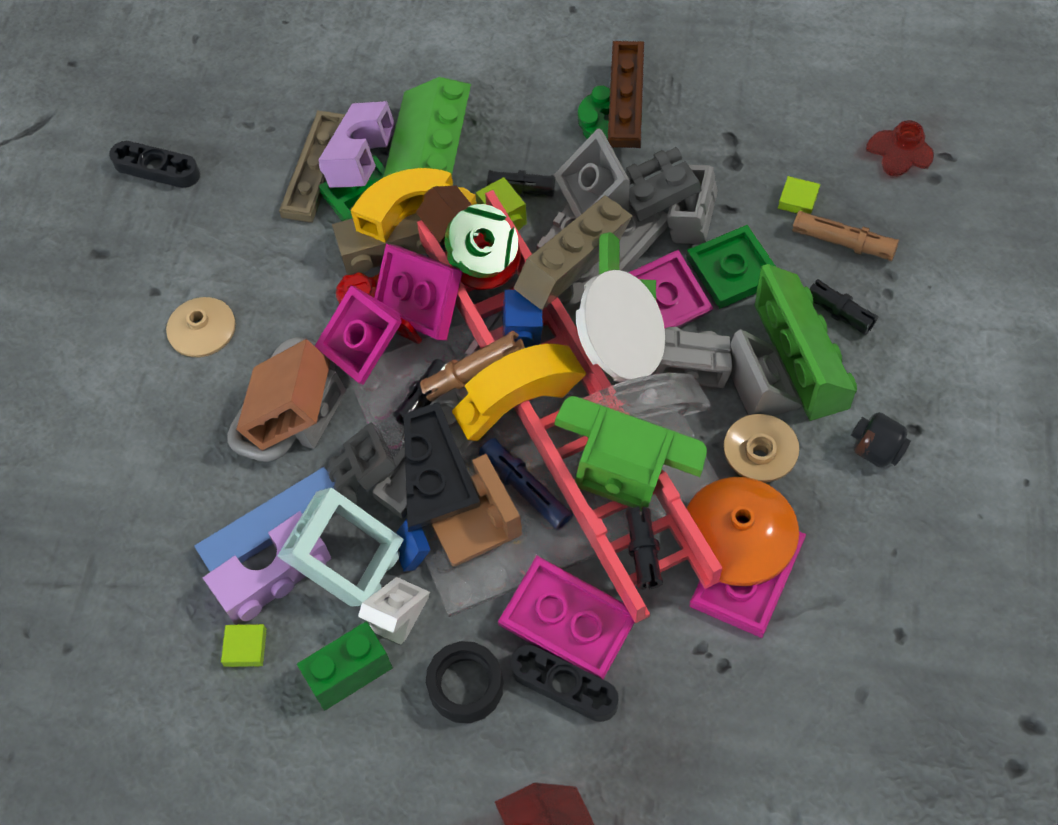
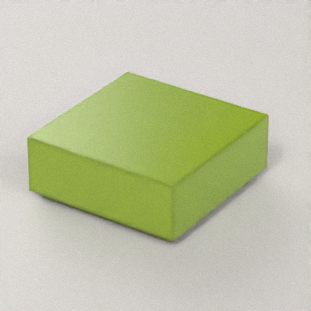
M788 176L779 200L778 209L798 213L800 210L812 214L820 184Z
M225 625L221 657L222 665L224 667L263 666L267 631L265 625Z

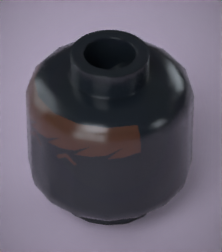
M880 412L873 414L869 420L862 417L851 434L856 439L854 444L855 453L880 468H885L890 463L896 466L911 440L906 438L907 429L904 425Z

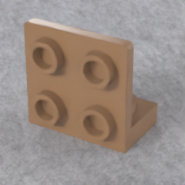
M487 454L472 460L475 475L470 477L481 501L480 507L431 524L453 567L522 535L520 515Z

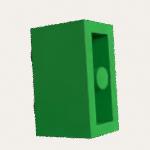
M367 621L297 663L298 668L324 711L393 669L385 649Z

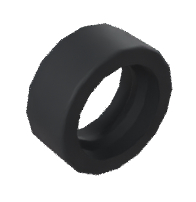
M459 641L445 646L434 655L427 668L426 686L433 706L443 717L455 723H473L486 718L496 709L502 698L504 681L498 659L488 648L476 642ZM463 660L479 663L486 670L489 678L488 688L484 696L478 701L467 705L456 704L450 701L444 695L441 687L442 676L446 669L454 663Z

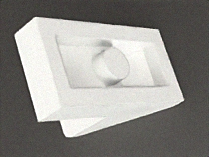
M396 577L362 603L358 617L370 622V627L374 633L395 643L402 644L426 604L430 592Z

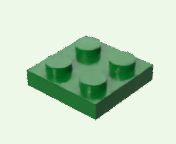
M748 225L690 248L686 254L688 262L719 309L756 294L761 266L770 264L776 267Z

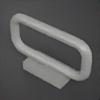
M300 337L288 339L278 346L271 358L305 339L314 346L317 341ZM332 361L330 362L316 424L262 451L256 445L243 441L242 434L236 430L242 411L241 407L227 433L228 444L232 451L257 461L269 462L285 455L295 439H298L302 446L314 449L347 391L338 374L334 371L336 364Z

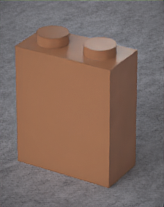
M305 339L255 366L236 430L263 451L316 424L331 361L311 342Z

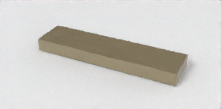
M317 111L279 210L281 218L313 223L322 199L319 185L326 182L325 175L321 173L319 168V158L346 114Z

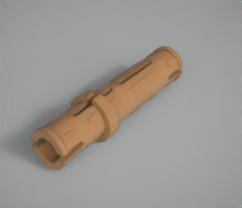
M800 210L797 213L792 229L795 233L805 234L854 249L856 254L861 255L864 252L889 261L893 260L899 243L898 239L870 232V228L862 227V229L851 227Z
M511 331L502 338L459 361L452 360L445 365V369L421 380L420 386L423 394L431 390L432 392L426 398L434 401L454 388H464L469 380L495 361L524 349L522 339L514 342V339L519 335L515 331Z

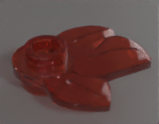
M912 120L901 122L893 130L877 132L869 139L866 146V151L883 156V169L890 176L903 175L909 171L912 165L928 169L934 158L933 149L924 142L925 133L923 127Z

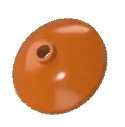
M746 477L720 479L708 484L697 492L686 508L722 566L719 582L735 586H752L767 582L779 575L789 565L795 554L799 539V526L796 514L786 498L779 491L764 482ZM745 516L749 519V522L740 523L736 520V517Z

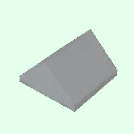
M597 129L554 174L576 218L604 195L617 202L626 211H629L630 180L603 131Z
M742 329L735 332L730 344L732 359L730 376L748 415L767 414L772 416L801 408L803 404L776 347Z

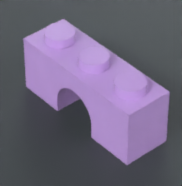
M387 101L352 103L319 158L320 171L325 175L329 187L366 186L376 167L370 149L387 147L396 128Z
M300 511L268 532L277 549L276 557L268 567L261 570L247 569L235 555L203 577V580L235 625L256 617L261 612L262 607L275 598L279 599L289 594L294 585L306 577L277 557L301 518L302 513ZM319 537L310 555L326 565V562L332 558L325 543Z

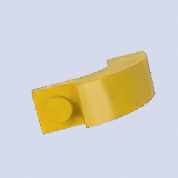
M415 168L399 171L380 179L360 196L351 209L356 231L386 243L397 225L406 217L416 213V210L424 201L423 197L428 190L435 186H453L452 174L439 169ZM458 187L472 205L477 204L475 194L463 187Z
M541 344L527 347L495 361L475 375L465 385L468 394L452 410V413L467 440L478 441L513 407L529 399L541 396L563 398L586 375V372L571 348L567 345Z

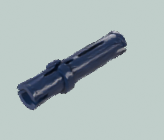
M496 438L488 440L481 447L479 456L487 454L494 469L500 474V480L505 485L510 484L556 531L561 530L570 522L573 512L568 510L526 469V463L521 458L513 457Z

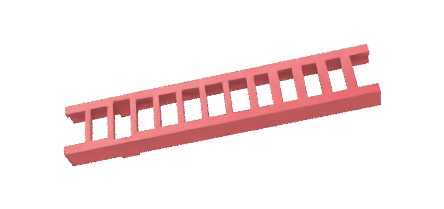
M491 190L485 193L486 205L493 206L502 211L507 216L505 220L509 223L511 229L515 228L518 235L521 260L516 273L519 276L527 258L532 253L495 192ZM422 220L418 221L420 242L429 258L452 266L447 259L448 252L443 251L439 242ZM460 281L455 304L481 349L503 337V326L489 332L483 319L502 311L504 292L473 304L468 292L475 289L464 285ZM557 297L542 310L543 326L548 325L555 338L541 344L569 346L586 372L581 382L590 396L585 398V400L629 415L598 364L593 365L580 342L577 327ZM532 399L518 404L514 407L516 413L635 624L648 618L650 613L634 586L637 584L636 572L628 575L616 554L628 548L631 542L630 533L609 542L605 535L608 533V530L602 519L629 506L611 501L592 510L580 491L582 489L578 488L575 479H573L563 459L583 451L589 437L583 436L556 449L546 430L555 426L554 423L559 410L539 419L529 402ZM662 469L653 495H656L667 515L652 522L653 533L655 535L669 528L681 550L659 560L660 573L688 560L706 589L719 582L722 566L680 499V494L673 482Z

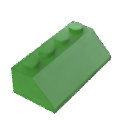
M438 77L404 91L384 177L399 171L415 168L439 169L452 174L471 84Z
M770 264L761 266L754 306L773 346L776 347L809 421L850 409L855 393H857V384L854 376L850 372L847 373L842 364V355L836 343L832 344L827 334V324L821 314L818 315L813 306V297L810 289L807 286H803L800 278L795 273Z

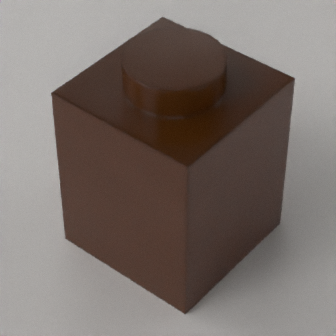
M456 185L435 186L425 193L424 201L416 210V213L438 242L441 243L445 242V232L449 222L460 211L467 209L472 204Z

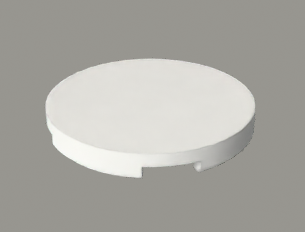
M611 270L591 278L584 285L580 309L576 310L577 331L586 355L593 365L598 364L606 373L612 376L614 381L630 383L648 377L659 366L665 348L664 322L655 298L638 278L625 271Z

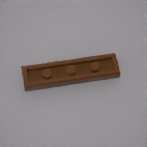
M613 41L608 142L614 148H641L644 41Z

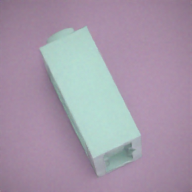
M331 487L315 493L277 557L349 606H361L365 600L381 589L380 581L385 572L390 570L400 556L398 549L404 539ZM334 512L380 543L357 586L310 555L311 550Z

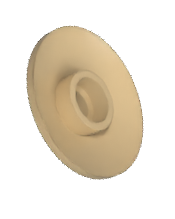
M211 297L191 299L180 305L171 314L166 327L167 338L171 346L182 355L189 357L209 356L220 351L229 343L235 332V317L230 307L219 299Z
M752 414L737 420L729 428L724 440V454L730 467L740 476L761 482H772L786 476L794 468L799 456V442L795 432L783 420L767 414ZM761 450L765 452L767 456L760 457L755 455L753 452Z

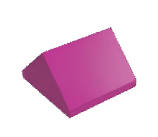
M351 285L316 342L315 347L355 381L364 385L401 325L400 313Z

